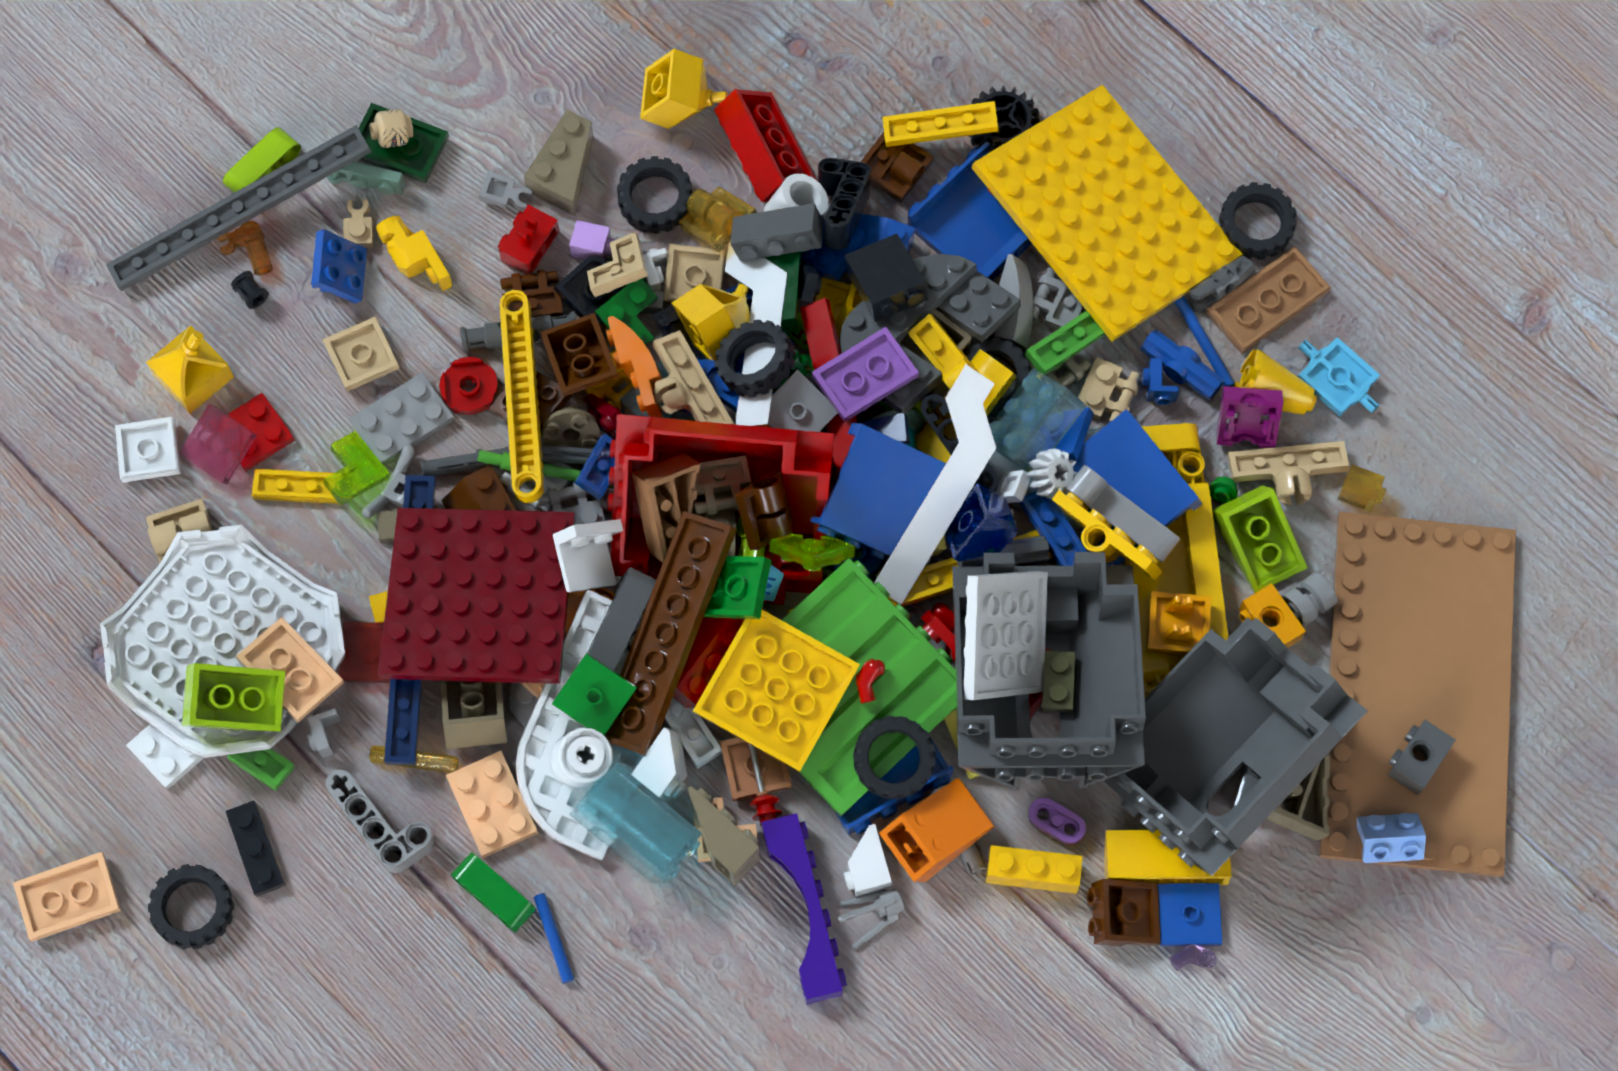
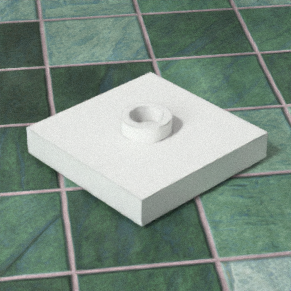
M173 416L115 425L119 474L122 483L181 474L176 424Z

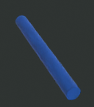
M1182 296L1174 302L1215 373L1225 379L1223 386L1233 387L1235 385L1234 380L1187 300Z

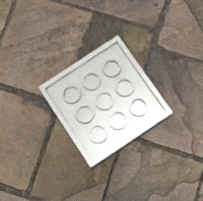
M1032 571L968 576L966 586L967 611L965 617L966 641L964 648L965 671L963 678L964 699L981 700L1043 692L1048 572Z

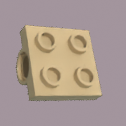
M203 499L146 517L149 537L159 564L178 532L200 530L201 532L213 531Z

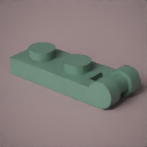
M353 162L327 177L331 184H339L344 181L357 188L364 189L370 187L387 195H392L393 193L402 195L405 188L401 172Z

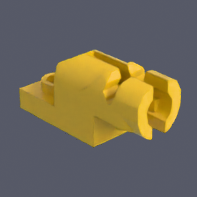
M400 216L388 217L376 226L379 237L387 245L388 253L402 274L411 278L426 271L433 285L438 283L442 292L452 287L450 275L423 229L414 234Z

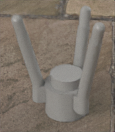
M895 888L887 892L884 889L874 894L840 902L842 907L873 901V904L840 916L838 918L839 922L853 919L876 910L880 918L886 916L883 921L852 945L854 950L865 944L886 926L899 920L897 914L904 911L905 908Z

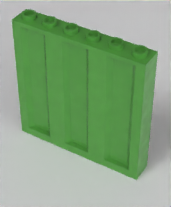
M850 558L782 619L785 623L860 664L799 772L840 817L869 791L860 782L854 769L853 760L855 744L865 728L875 720L887 716H902L919 723L924 730L930 733L957 708L956 670L950 665L952 662L951 657L942 648L936 650L929 643L932 639L921 626L915 628L908 620L911 617L900 604L895 607L887 598L890 596L889 592L879 582L874 585L867 577L869 572L858 560L853 563ZM870 659L881 660L885 665V672L883 675L877 676L872 683L876 701L861 704L856 684V675L866 661ZM890 732L879 736L873 742L869 751V764L874 774L880 779L883 778L916 746L915 742L907 735L899 732Z

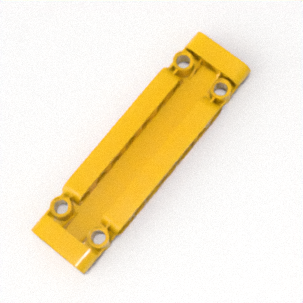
M1193 423L1141 426L1203 503L1195 511L1190 508L1167 526L1180 540L1162 563L1158 561L1156 564L1162 572L1155 581L1126 560V565H1133L1134 584L1138 585L1145 698L1186 656L1147 652L1151 591L1211 596L1210 629L1224 640L1228 638L1210 490L1208 483L1204 480L1203 470L1205 462L1201 456L1198 426ZM1192 465L1197 472L1189 473L1185 471L1183 466Z

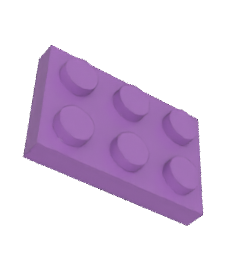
M884 327L814 370L812 377L845 423L919 377V372L887 327Z

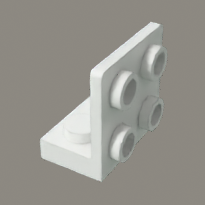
M621 519L572 525L553 534L567 592L616 585L617 582L607 543L613 541V535L623 531Z

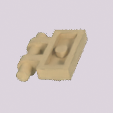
M1096 357L1074 408L1090 407L1094 412L1093 418L1099 421L1104 411L1112 414L1109 419L1110 423L1126 409L1130 410L1128 407L1132 397L1138 393L1140 388L1138 383L1142 376L1132 371L1128 380H1123L1120 378L1123 370L1122 367ZM1114 389L1122 392L1118 402L1110 400Z

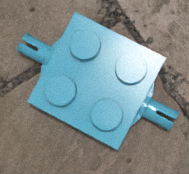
M1337 337L1327 347L1319 351L1307 339L1301 343L1298 349L1310 358V362L1298 377L1313 387L1314 395L1340 417L1350 406L1358 402L1371 414L1378 408L1380 404L1372 399L1367 392L1379 379L1380 374Z

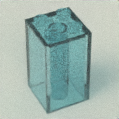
M618 763L610 766L608 772L592 785L569 814L652 884L665 883L667 880L671 881L682 868L678 865L679 862L686 856L690 857L701 844L698 838L702 833Z

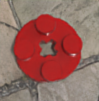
M463 357L453 361L446 372L442 373L439 382L443 401L448 405L449 409L454 413L463 415H474L490 409L498 394V380L495 371L491 366L489 367L483 363V360L476 357ZM467 380H472V383L477 385L470 392L461 389V386L466 385Z

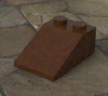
M595 313L540 332L563 397L619 377Z

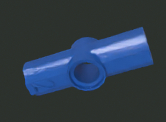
M1157 329L1148 335L1140 348V351L1150 358L1162 359L1163 370L1171 380L1178 384H1187L1208 401L1218 393L1224 384L1225 379L1201 362L1200 356L1193 349L1187 346L1180 347Z

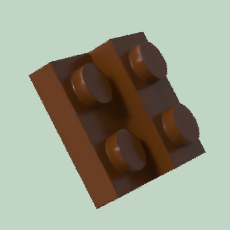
M1101 879L1091 884L1086 897L1089 906H1092L1093 918L1088 923V933L1090 936H1094L1095 945L1123 946L1134 944L1156 946L1160 944L1157 883Z

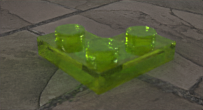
M356 431L331 444L330 450L344 468L327 476L323 484L340 506L388 480L390 473Z

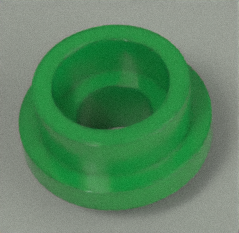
M1218 477L1209 486L1210 496L1219 503H1227L1237 498V484L1231 478Z

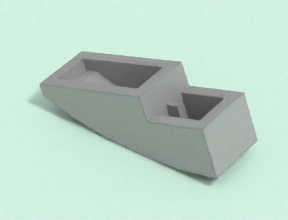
M1008 254L999 286L1019 298L1021 307L996 329L994 337L1005 341L1008 340L1019 348L1027 349L1033 321L1031 278L1027 264L1014 255Z

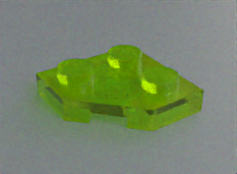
M789 534L770 540L769 551L780 555L782 560L803 565V568L806 570L819 571L821 567L837 565L841 561L853 558L855 546L833 537L821 536L820 540H803V535Z

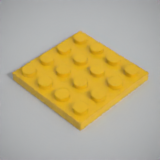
M762 610L760 619L744 620L693 712L800 772L860 664Z

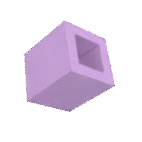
M576 220L569 244L571 257L585 260L590 256H599L606 260L607 255H612L609 242L615 240L611 238L610 227Z

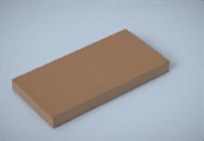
M1294 246L1207 308L1206 314L1243 355L1329 293L1331 287Z

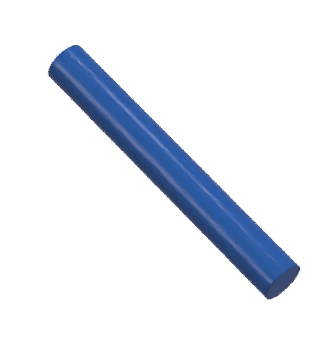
M541 893L533 898L562 983L566 984L573 981L574 976L545 893Z

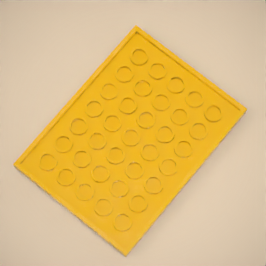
M1103 84L978 159L971 167L1112 342L1190 292L1193 287L1211 276L1225 264H1229L1243 255L1239 249L1230 243L1221 227Z

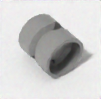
M1313 573L1301 581L1300 588L1293 587L1282 595V598L1303 627L1314 621L1318 617V612L1325 613L1338 603L1333 588L1318 573Z

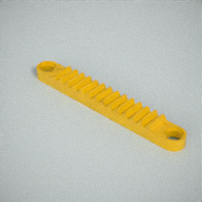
M511 290L501 297L499 304L511 480L516 497L521 502L533 503L540 499L544 492V467L540 439L534 332L532 328L531 306L527 296L522 291ZM512 301H521L523 303L522 307L517 311L508 310V305ZM533 481L536 483L533 491L524 493L520 490L524 482Z

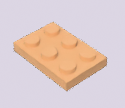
M282 617L236 655L237 661L243 667L285 671L283 708L297 723L343 684V679Z
M502 751L446 775L482 859L538 834Z
M103 852L13 882L28 938L31 942L121 911Z

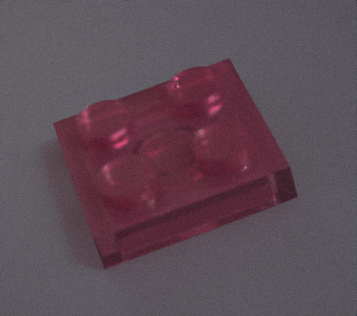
M208 404L179 451V454L219 482L228 484L257 434L215 405Z

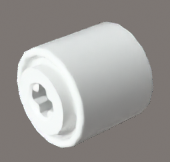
M793 174L788 176L765 205L764 212L815 203L822 216L828 208L827 193L822 185L813 177L805 174Z
M579 728L569 732L555 744L551 753V765L554 774L561 782L569 786L583 787L594 783L608 772L612 764L613 751L609 741L602 733L592 728ZM587 747L589 748L588 753L593 755V759L587 760L583 764L581 763L582 758L577 756V752H581Z

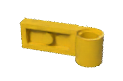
M928 314L908 332L935 368L942 372V379L950 390L965 365L977 371L933 315Z

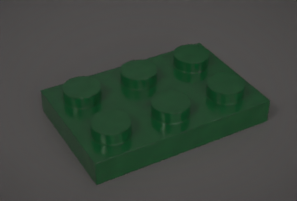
M371 103L359 126V130L372 152L360 159L392 171L401 172L404 176L427 183L449 138L448 131L411 118L413 137H409L408 143L404 146L383 148L379 145L377 139L372 140L370 123L374 122L377 112L390 109Z

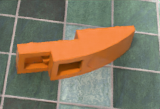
M614 316L608 317L610 329L606 330V334L611 347H616L617 352L613 353L612 356L617 369H623L627 378H631L634 388H639L641 395L636 396L641 412L647 411L649 417L663 418L660 405L657 403L654 395L655 383L663 379L650 351L639 336L625 323Z

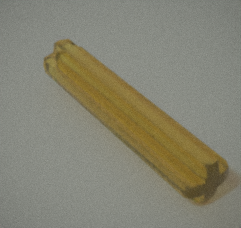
M371 746L369 753L370 761L372 763L385 764V746ZM417 751L416 766H394L452 773L458 770L459 759L451 755Z

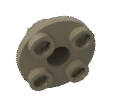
M566 405L561 410L554 412L545 420L542 426V441L544 445L594 449L600 438V425L596 418L576 405Z

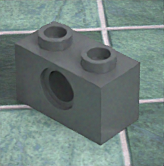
M1424 720L1419 727L1416 725L1412 726L1404 738L1408 742L1407 746L1403 751L1397 749L1388 764L1393 766L1388 776L1417 795L1425 788L1456 741V739L1427 720ZM1412 751H1421L1425 755L1426 760H1416Z

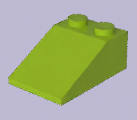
M1262 485L1212 510L1222 538L1254 593L1271 583L1275 585L1307 569V565L1273 488Z
M200 663L187 665L182 726L281 732L285 671Z

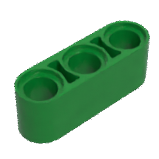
M472 852L450 875L463 889L514 933L536 911V908L524 896Z

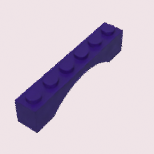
M797 813L761 822L769 858L781 866L793 879L803 896L808 910L810 939L806 955L799 968V978L806 1005L840 997L843 993L842 987L847 986L843 968L837 969L834 957L839 956V951L835 938L829 939L827 927L832 925L828 909L822 910L819 898L824 897L820 879L814 880L812 869L816 868L814 854L812 850H806L804 840L809 839L805 821L799 822Z

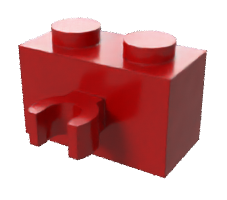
M528 204L523 212L520 211L516 215L512 230L508 235L505 234L498 244L501 261L526 275L533 274L560 232L558 219Z

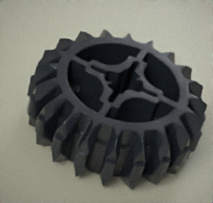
M1004 85L998 92L993 86L990 88L989 94L982 91L979 94V99L974 98L971 104L995 101L997 123L1000 122L998 124L999 132L967 136L972 137V146L979 145L980 148L987 141L990 153L1041 122L1040 118H1038L1039 110L1034 108L1033 99L1026 101V93L1023 92L1017 95L1015 87L1011 92H1007ZM1016 113L1023 119L1024 128L1019 126V122L1015 119Z

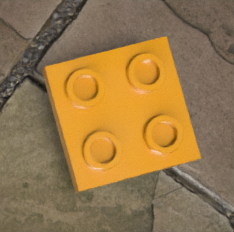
M1151 591L1147 652L1187 655L1210 630L1211 596Z

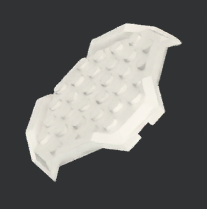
M243 525L219 527V530L201 532L200 530L178 532L161 563L120 610L100 623L107 687L144 720L183 748L204 758L270 749L290 733L297 724L283 707L281 732L182 726L187 665L200 663L243 667L237 661L236 655L282 617L336 672L345 657L337 592L311 582L269 552Z

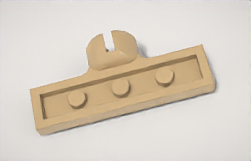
M679 330L654 340L653 347L669 374L668 377L655 383L654 395L658 404L664 402V405L660 407L662 411L672 414L679 410L687 409L691 412L695 421L734 424L681 331Z

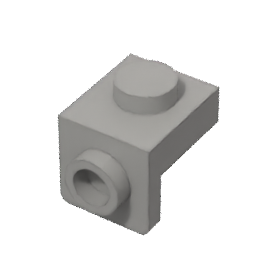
M326 707L315 711L313 716L307 718L312 732L307 734L312 751L318 750L322 758L334 755L325 727L342 721L336 708Z

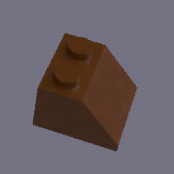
M491 464L464 477L441 500L445 509L516 511Z

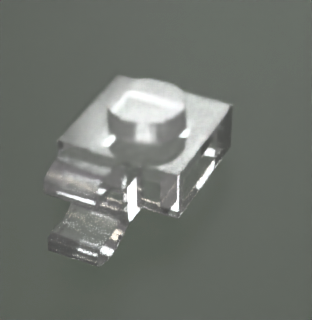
M1261 338L1257 349L1262 350L1298 377L1302 372L1305 360L1297 356H1286L1289 348Z

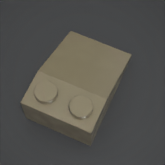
M440 680L446 749L507 743L501 682Z

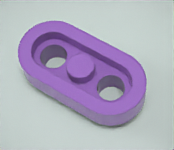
M1048 798L1036 799L1030 805L1028 819L1036 829L1064 845H1075L1083 839L1086 826L1083 819L1077 814ZM1045 811L1049 817L1046 820H1041L1037 813ZM1071 826L1074 828L1075 833L1067 835L1064 832V828Z

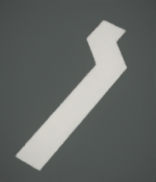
M729 240L725 272L753 290L749 324L753 323V320H762V322L769 320L775 326L777 324L781 326L787 272L765 258L740 261L730 244L731 240ZM764 342L747 348L745 350L742 374L755 373L764 368L771 361L775 353V344ZM772 389L769 390L770 393L757 394V397L739 396L735 425L755 426L768 424Z
M965 365L945 398L959 443L874 582V585L879 582L889 592V597L901 605L996 449L983 406V402L995 383L968 365Z

